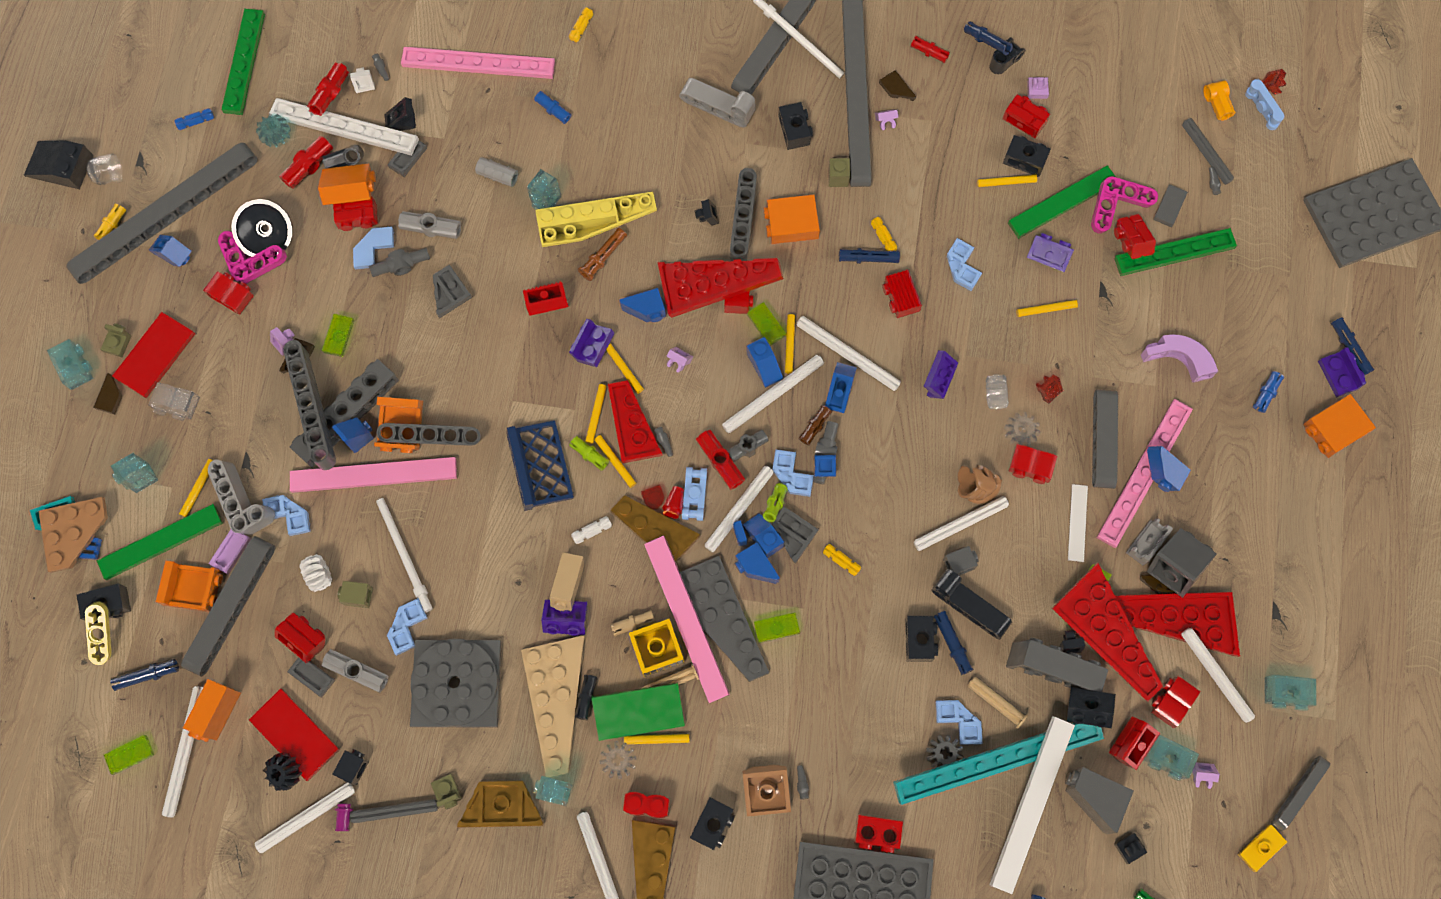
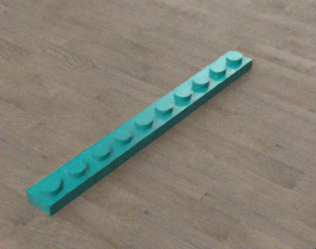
M1073 723L1075 726L1065 751L1104 739L1101 727ZM1046 732L894 781L893 784L898 802L903 805L1035 762Z

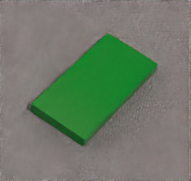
M678 682L592 697L599 741L685 726Z

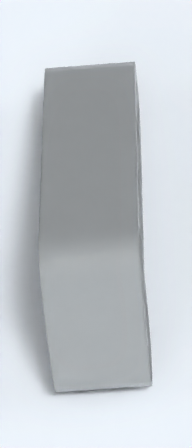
M694 78L687 80L679 94L681 100L687 104L742 128L747 126L755 111V98L751 94L741 91L737 97H734Z
M222 460L210 462L208 474L233 532L251 535L273 522L275 518L273 508L250 504L233 463Z

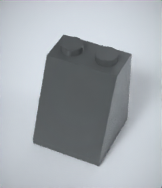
M1180 528L1158 552L1147 572L1183 598L1210 565L1217 553L1210 546L1197 540L1192 533Z
M1084 767L1073 770V773L1069 772L1065 780L1067 785L1065 791L1103 833H1118L1134 790Z

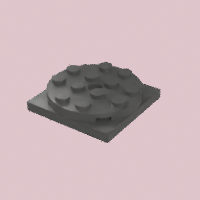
M464 639L415 640L414 664L411 675L410 727L498 728L502 641ZM454 676L459 677L460 685L457 688H450L448 684L450 679Z

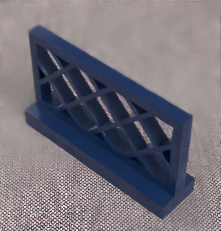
M555 420L515 428V426L507 427V440L524 511L532 510L533 507L574 499ZM552 427L553 435L550 440L540 435L544 428ZM529 432L534 437L528 444L521 439L520 433ZM537 437L547 443L542 451L532 446ZM549 445L558 451L554 459L545 454ZM529 449L539 454L534 463L526 459L525 455ZM541 457L552 462L547 470L536 465ZM554 464L562 468L563 473L559 478L549 473ZM534 468L544 474L539 482L530 477V473ZM546 476L556 481L551 490L541 485ZM558 484H561L567 488L568 494L559 496L553 491ZM538 488L549 493L545 499L536 501L535 492Z

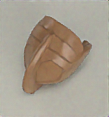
M981 465L973 468L972 473L967 466H961L958 472L960 484L957 490L960 497L968 499L972 503L983 504L997 496L1002 483L997 474H993L992 471Z

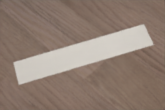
M1072 484L1068 560L1084 562L1088 486Z

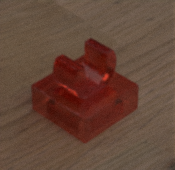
M1283 69L1268 72L1262 81L1267 90L1271 91L1274 95L1281 94L1282 91L1279 87L1286 86V82L1283 80L1286 72Z
M1054 374L1050 378L1044 376V383L1042 385L1036 383L1037 390L1041 393L1043 401L1048 404L1063 392L1060 378Z

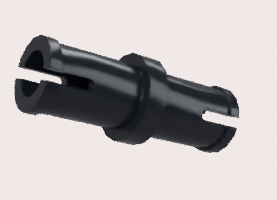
M584 675L581 693H578L577 697L579 701L574 718L588 720L598 677Z

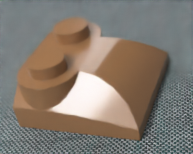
M757 766L742 771L747 817L791 812L786 766Z

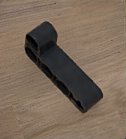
M946 569L933 586L932 593L985 632L1000 640L1012 624V620L961 583L962 578L950 569Z

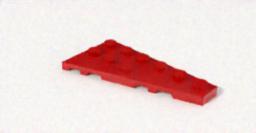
M777 258L753 259L752 261L737 259L724 262V260L693 261L692 263L674 262L670 264L657 262L667 311L671 318L784 279L780 261Z
M1096 563L1051 609L1081 638H1084V641L1148 702L1163 685L1148 660L1141 643L1138 641L1119 601H1117L1099 563Z
M1232 592L1186 593L1183 598L1178 594L1115 596L1131 626L1183 642L1186 641L1182 633L1186 629L1191 628L1207 649L1240 657Z

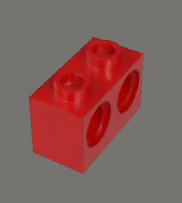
M857 815L854 843H859V848L872 850V846H879L883 852L894 853V850L900 849L903 821ZM864 826L872 829L873 836L871 839H864L862 837L861 830ZM888 829L892 830L895 834V839L891 843L886 842L883 837L884 832Z

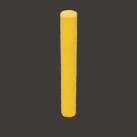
M1037 175L978 179L977 186L989 187L1037 183Z
M1077 300L1022 308L1017 309L1016 313L1017 317L1078 308Z
M793 314L787 315L786 374L793 372L795 315Z
M609 343L606 351L636 393H641L644 388L612 344Z
M599 384L585 440L587 444H593L607 388L604 384Z
M601 435L597 436L594 439L627 485L630 488L634 487L637 484L603 437Z
M207 460L179 515L183 517L188 516L209 476L208 466L213 460Z
M689 734L624 737V745L690 743Z

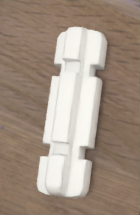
M605 516L599 519V522L595 521L581 528L582 531L579 532L577 530L571 535L574 542L579 544L584 541L583 539H589L601 533V530L611 528L612 524L609 518Z

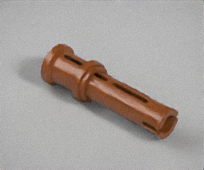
M617 228L596 254H591L585 265L578 268V272L588 281L594 279L595 273L604 267L605 260L627 237L625 231ZM613 241H615V242L612 244V246L606 251V249L610 246V244H611Z

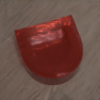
M660 484L641 491L644 503L648 508L658 509L664 504L665 498Z

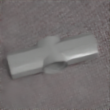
M402 211L398 219L399 229L424 233L428 237L442 236L457 239L461 232L460 221L436 217L432 213L422 215ZM429 223H434L431 227H426Z
M332 649L323 658V667L381 693L388 682V675ZM359 666V673L356 676H352V668Z

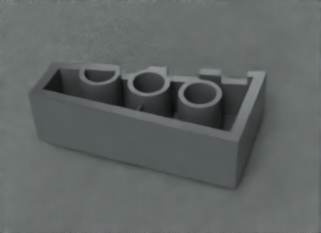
M1036 638L1012 643L1006 667L1010 669L1024 668V673L1031 676L1045 675V680L1061 684L1064 681V686L1068 688L1073 687L1103 692L1108 669L1101 667L1100 662L1094 660L1085 661L1081 659L1082 656L1079 654L1064 653L1062 648L1054 645L1048 647L1043 645L1042 640Z

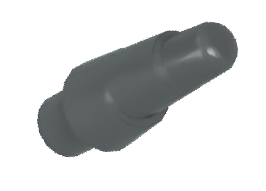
M378 53L372 55L374 66L383 79L388 81L389 76L385 69L384 60L380 58Z
M1210 167V189L1213 195H1219L1221 193V183L1215 168Z
M662 427L655 429L656 438L667 456H673L667 433L664 432Z
M800 765L797 766V791L800 794V800L809 799V786L804 768Z

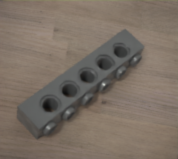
M377 359L375 362H371L366 367L365 372L360 377H356L351 382V386L346 391H342L331 406L324 408L327 425L333 423L334 426L354 418L361 420L377 404V397H383L399 379L380 360ZM377 380L375 385L368 386L370 381ZM362 394L361 399L354 401L355 396ZM347 409L346 414L339 415L341 410ZM331 428L329 429V434L334 447L341 438ZM304 433L295 437L289 447L313 468L316 464L310 458Z

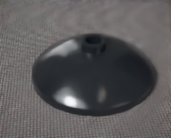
M256 199L243 204L236 211L232 221V234L239 248L252 257L273 245L286 250L293 237V225L288 213L280 205L270 200ZM264 224L268 225V232L263 229Z

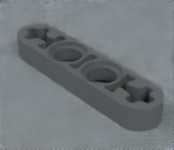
M1318 756L1311 763L1271 822L1272 825L1280 831H1284L1290 825L1330 767V762L1322 756Z

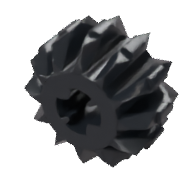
M277 753L265 762L266 767L263 769V772L267 776L264 779L269 780V787H274L276 791H287L300 781L299 777L302 772L298 768L301 764H297L296 757H291L290 753Z

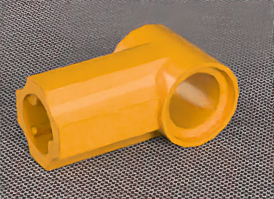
M1222 80L1205 85L1203 88L1204 97L1207 102H1211L1217 119L1224 121L1234 116L1235 110L1229 98L1230 89L1227 81Z

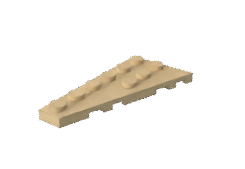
M584 635L521 650L546 778L569 773L575 725L574 716L577 708L583 644L585 640Z

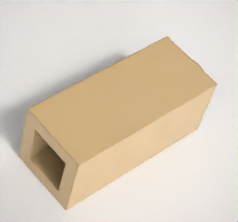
M562 553L550 594V605L556 610L572 611L584 568L583 556Z

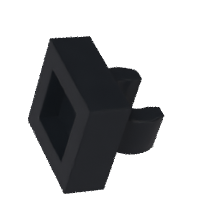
M709 199L701 201L703 209L695 210L696 219H699L700 222L707 221L711 226L719 224L716 206Z
M1074 630L1065 631V635H1063L1064 641L1059 646L1062 648V652L1067 654L1070 652L1082 653L1085 648L1084 638L1076 639Z
M1135 833L1114 844L1126 864L1132 863L1147 853Z

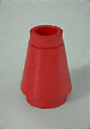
M678 486L672 487L662 507L664 516L678 519L679 515L682 514L683 488Z

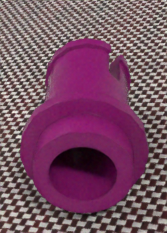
M339 803L337 808H335V811H337L335 831H350V811H353V808H351V804Z

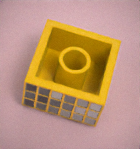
M670 618L629 633L644 677L685 663Z

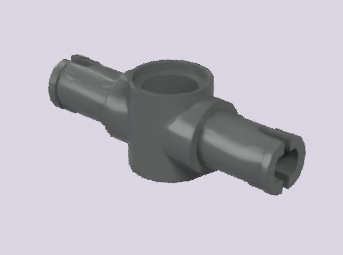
M427 248L410 253L409 251L405 252L403 249H398L390 252L385 261L369 265L372 277L388 272L401 276L410 272L411 267L414 266L413 264L429 260L430 256Z
M827 421L823 438L820 439V442H817L814 456L836 455L838 446H836L835 439L838 423ZM814 473L813 482L825 484L826 477H815Z

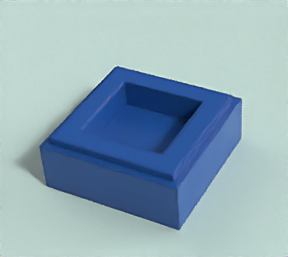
M815 455V477H836V455Z
M741 520L734 522L733 529L738 545L740 547L747 545V538Z

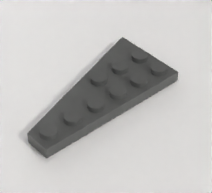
M717 556L680 572L706 634L717 644L749 682L768 675V668L720 557Z

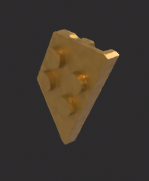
M524 781L478 782L461 820L457 823V828L544 826L543 820Z

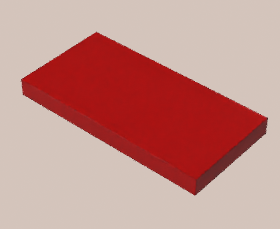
M161 312L112 377L147 398L194 337L195 333Z
M281 688L249 719L254 727L279 753H290L291 757H296V763L301 764L298 769L302 772L301 776L306 781H309L340 750Z

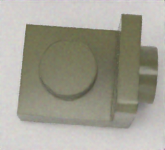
M115 323L113 326L105 324L104 328L108 333L100 350L122 358L131 335L125 331L126 328L122 325Z
M449 774L431 783L438 801L436 804L439 808L450 809L458 805L457 801L462 799L453 774Z

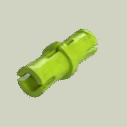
M574 437L569 444L571 448L582 455L585 461L588 460L600 471L607 467L609 460L599 454L594 446L586 444L580 437Z
M782 483L776 484L772 495L768 497L767 508L763 514V518L768 522L776 520L779 510L784 505L783 499L788 488Z

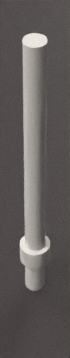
M753 0L764 11L763 14L766 17H771L839 79L844 72L782 18L771 4L768 5L763 0Z
M381 498L376 503L413 584L415 597L419 598L424 612H429L433 608L427 597V589L425 585H422L384 498Z

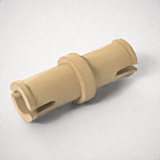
M651 610L637 616L630 615L628 619L611 623V628L616 637L617 635L632 630L635 631L656 622Z

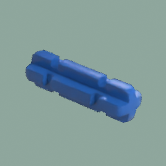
M207 108L202 110L201 113L198 111L184 116L185 118L175 119V125L178 130L187 128V125L191 127L203 123L205 119L206 121L212 120L214 115L212 110Z

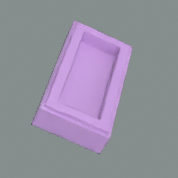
M230 530L209 564L229 575L251 538Z

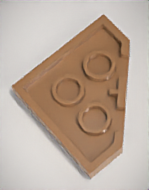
M99 497L39 511L48 572L53 573L74 567L79 555L83 550H86L94 539V534L108 519L105 498Z

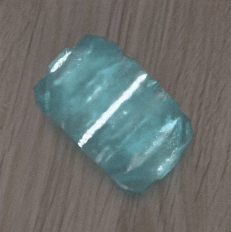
M269 113L268 118L262 117V122H257L258 128L256 133L260 141L269 147L274 144L278 148L280 142L285 144L284 139L290 138L289 132H291V128L284 117L281 118L278 114L273 117Z

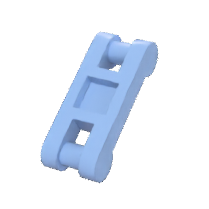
M1255 79L1246 90L1245 95L1248 99L1254 101L1257 110L1266 119V127L1269 130H1275L1284 119V113L1263 82Z
M686 467L682 510L683 520L697 518V521H703L707 468L694 470L693 467ZM692 478H700V484L692 483ZM690 505L698 506L697 510H690Z

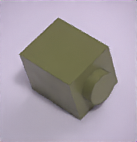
M830 158L828 168L829 187H848L850 158Z
M343 581L342 586L338 589L337 597L339 602L345 606L369 608L373 587L366 583Z

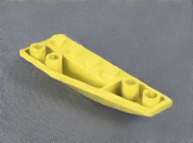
M653 192L537 209L535 212L542 247L586 240L657 211Z

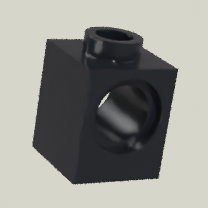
M355 749L352 752L345 750L332 775L352 785H357L369 761L364 759L365 754Z

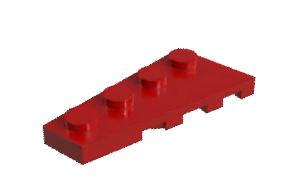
M628 380L608 384L622 464L663 456Z

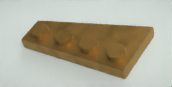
M625 495L610 510L645 543L665 536L675 562L700 537V534Z
M632 820L637 899H664L675 827Z

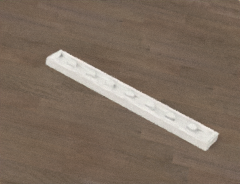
M279 98L275 99L269 112L271 118L411 156L419 141L418 136L327 111L322 116L314 115L305 105Z
M1052 716L989 885L1010 894L1013 893L1075 725Z

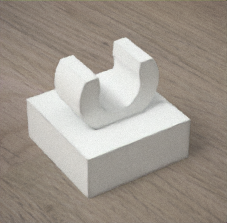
M363 67L356 69L355 73H350L356 93L375 89L370 70H364Z

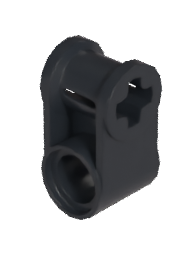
M1011 37L1006 40L1013 45L1011 52L1007 51L1008 55H1004L998 50L993 53L989 68L994 74L1004 73L1010 66L1018 62L1026 51L1013 42L1014 39Z

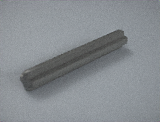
M1192 118L1185 120L1182 124L1183 128L1211 167L1215 168L1221 181L1225 185L1232 182L1234 176Z
M432 799L351 811L350 821L351 823H360L436 812L438 810L437 800Z

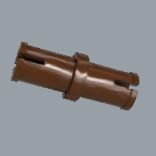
M821 405L813 419H809L807 422L808 426L798 439L805 445H810L816 434L822 431L823 425L832 414V411L828 407Z

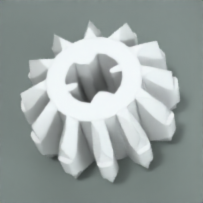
M311 555L301 561L300 573L311 591H321L331 585L332 578L329 567L320 555Z

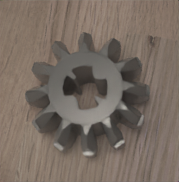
M939 735L937 736L938 743L935 740L930 741L934 748L928 747L926 752L933 753V755L927 757V761L935 760L931 766L933 769L938 764L943 766L957 761L956 759H964L963 755L957 754V752L963 750L962 746L955 747L958 739L950 743L951 736L946 735L944 742L943 737ZM944 748H946L947 753L950 754V756L946 757L945 759H943V755L940 754V751H943Z

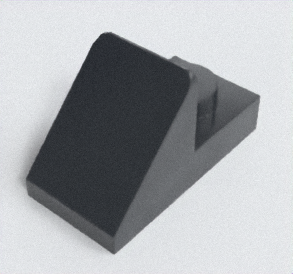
M404 97L384 114L385 127L398 131L416 128L415 113L412 107V99Z

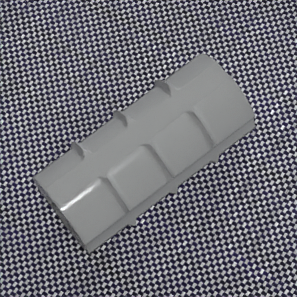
M480 157L476 164V174L484 176V178L487 177L510 187H513L517 181L518 170L512 169L509 166L484 157Z

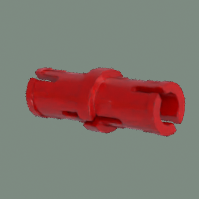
M918 36L914 37L910 46L925 53L926 57L929 58L931 56L944 64L950 55L949 51L936 46V43H930Z

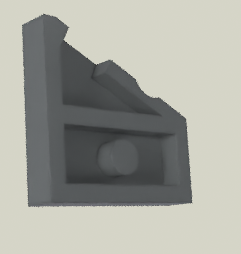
M450 264L433 274L434 295L437 307L436 314L439 319L472 298Z
M786 507L781 509L776 520L772 522V526L784 541V547L790 558L796 564L819 529Z

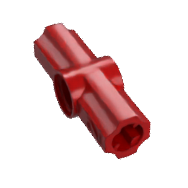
M335 62L326 77L324 76L316 87V92L307 105L309 111L314 115L322 116L330 102L340 92V86L349 74L345 65Z
M319 136L306 150H300L295 154L293 163L279 176L280 179L289 188L293 189L307 174L312 175L318 170L320 162L323 160L322 156L329 154L334 149L333 146L323 136Z
M711 430L704 431L696 438V442L710 460L712 467L717 470L730 490L737 488L745 481V478L729 457L728 451L722 447ZM723 456L726 458V461L724 463H717L715 458Z

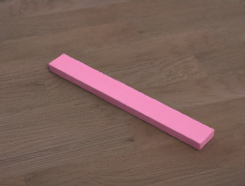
M404 47L401 65L408 68L553 79L555 59Z
M1176 399L1172 401L1096 538L1113 548L1118 546L1153 482L1147 453L1148 447L1163 446L1170 452L1190 416L1192 408Z
M456 458L333 467L330 470H322L320 468L290 471V492L457 479Z
M665 536L644 544L708 702L711 703L730 695Z

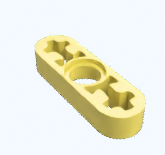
M95 602L85 611L88 657L93 664L102 665L111 657L109 613L104 603ZM97 608V611L102 614L98 616V623L92 624L97 621L96 614H92V611ZM93 629H101L104 632V637L101 639L94 637ZM104 643L100 646V652L104 653L105 655L102 658H100V656L95 655V653L99 650V644Z

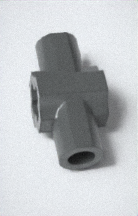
M763 430L752 436L745 434L740 437L739 444L727 450L729 457L733 462L743 456L750 458L755 455V449L769 440ZM745 443H748V445L751 444V448H750V449H748L747 447L744 448V444H745Z

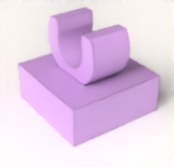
M1028 78V98L1047 99L1049 96L1048 78Z
M897 110L875 112L876 121H881V130H885V123L887 121L891 123V128L896 127L893 119L898 118Z
M277 327L270 331V342L282 356L284 355L283 348L285 344L294 340L292 338L294 333L290 329L281 332Z
M678 347L672 348L667 354V357L670 358L667 366L671 367L676 362L678 364L676 372H680L684 369V366L691 363L693 356Z
M1192 762L1190 770L1194 776L1195 786L1199 787L1201 781H1206L1207 788L1211 789L1213 782H1218L1220 775L1215 765Z

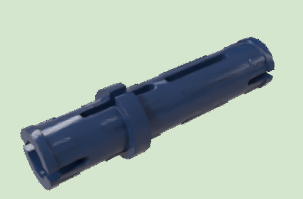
M971 21L968 22L969 25H965L964 32L973 36L976 41L984 42L1004 55L1009 54L1007 51L1011 52L1012 43L989 32L986 27H980Z
M857 248V250L839 249V262L899 264L900 251L862 250V248Z
M1341 317L1330 323L1340 338V344L1343 343L1345 348L1348 347L1350 352L1354 354L1356 364L1364 375L1374 371L1375 369L1356 341L1355 333L1350 331L1344 318Z
M943 611L933 617L951 652L949 655L951 658H954L962 676L974 669L965 652L967 650L965 647H962L946 614L947 612Z
M172 659L161 664L153 663L148 668L112 677L110 680L111 684L120 682L113 685L112 689L118 691L151 679L159 680L161 676L179 672V666L172 668L170 666L176 665L178 662L176 659Z

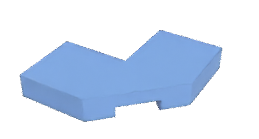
M392 227L372 228L353 248L355 270L369 268V265L375 264L374 249L394 248V232Z
M957 238L946 257L954 282L972 291L982 275L980 271L965 264L975 247Z
M776 449L772 469L774 474L782 484L787 486L790 494L810 497L814 475L793 472L796 452Z
M284 495L262 499L264 506H269L275 511L274 519L286 517L289 536L311 532L309 515L305 509Z
M419 598L398 607L392 627H390L387 634L396 656L415 647V642L408 627L427 619Z
M958 700L935 701L936 722L958 723L960 745L983 744L981 721L971 714Z

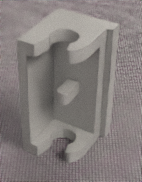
M1160 519L1150 520L1126 551V554L1142 566L1152 558L1173 530L1169 525L1162 526L1159 523Z

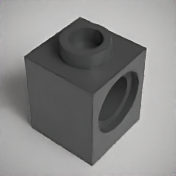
M970 546L947 554L943 559L947 569L954 571L959 576L975 570L978 566L977 562H979L976 552L974 550L971 551Z

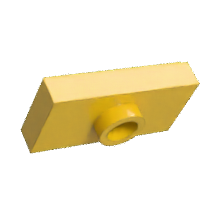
M1268 825L1238 856L1253 872H1257L1287 841L1272 825Z

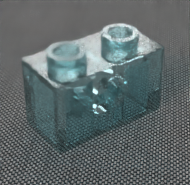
M542 169L539 170L527 186L529 198L535 210L554 207L562 197L557 179Z
M68 339L47 350L62 384L70 390L94 379L91 374L93 369L90 363L84 360L82 355L85 353L80 344H75Z
M134 453L111 465L114 471L112 476L116 483L122 484L127 490L130 489L135 493L158 481L150 464Z
M1280 675L1265 677V704H1272V708L1277 709L1294 706V710L1308 711L1309 707L1317 705L1316 679Z
M1159 735L1144 761L1148 762L1147 766L1157 771L1162 769L1168 772L1169 777L1181 781V779L1190 778L1199 754ZM1167 755H1171L1170 759L1173 760L1172 763H1168L1169 759L1166 757Z
M541 776V779L535 783V798L567 807L572 785L564 781Z

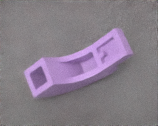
M1164 335L1158 343L1147 345L1141 354L1143 362L1163 357H1172L1180 360L1187 367L1192 383L1210 379L1218 372L1214 359L1208 350L1199 342L1182 335Z

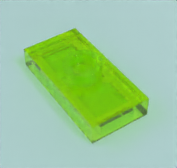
M764 302L747 312L749 319L762 337L766 338L770 346L786 336L787 333Z
M333 314L322 348L323 353L343 357L355 321L353 318Z
M795 612L754 621L758 644L800 634Z
M143 735L104 754L111 775L118 774L154 756L147 735Z

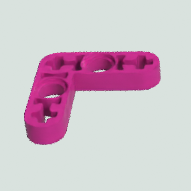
M1108 177L1100 185L1091 221L1092 230L1102 234L1110 229L1118 200L1148 208L1157 202V192L1150 187L1116 177ZM1109 183H1112V187H1114L1111 191L1109 186H1107ZM1126 187L1132 188L1134 192L1133 197H1128L1125 194ZM1146 194H1149V198H1151V200L1148 202L1147 198L1143 197ZM1103 200H1107L1110 203V210L1102 208L1101 202ZM1103 215H1106L1102 221L1105 226L1100 228V224L1097 222L1102 219Z
M224 231L218 237V243L231 276L239 283L243 282L246 284L283 264L287 258L284 249L273 245L247 259L245 253L236 244L232 232ZM239 253V259L236 262H232L233 254ZM262 260L263 266L260 269H256V262Z

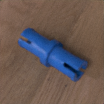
M543 91L538 92L535 96L534 101L544 107L549 115L553 114L563 124L570 120L571 113L562 108L557 100L553 101Z
M1272 371L1265 386L1261 387V394L1253 405L1255 410L1259 407L1257 411L1265 413L1271 400L1277 396V389L1284 379V376L1280 375L1279 372Z

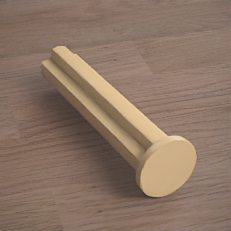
M692 663V667L641 688L676 682L680 685L694 678L699 680V677Z
M977 677L972 678L969 682L968 687L1016 724L1017 729L1028 717L1027 714L1021 713Z

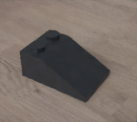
M67 140L38 141L24 176L80 190L94 155L84 144Z

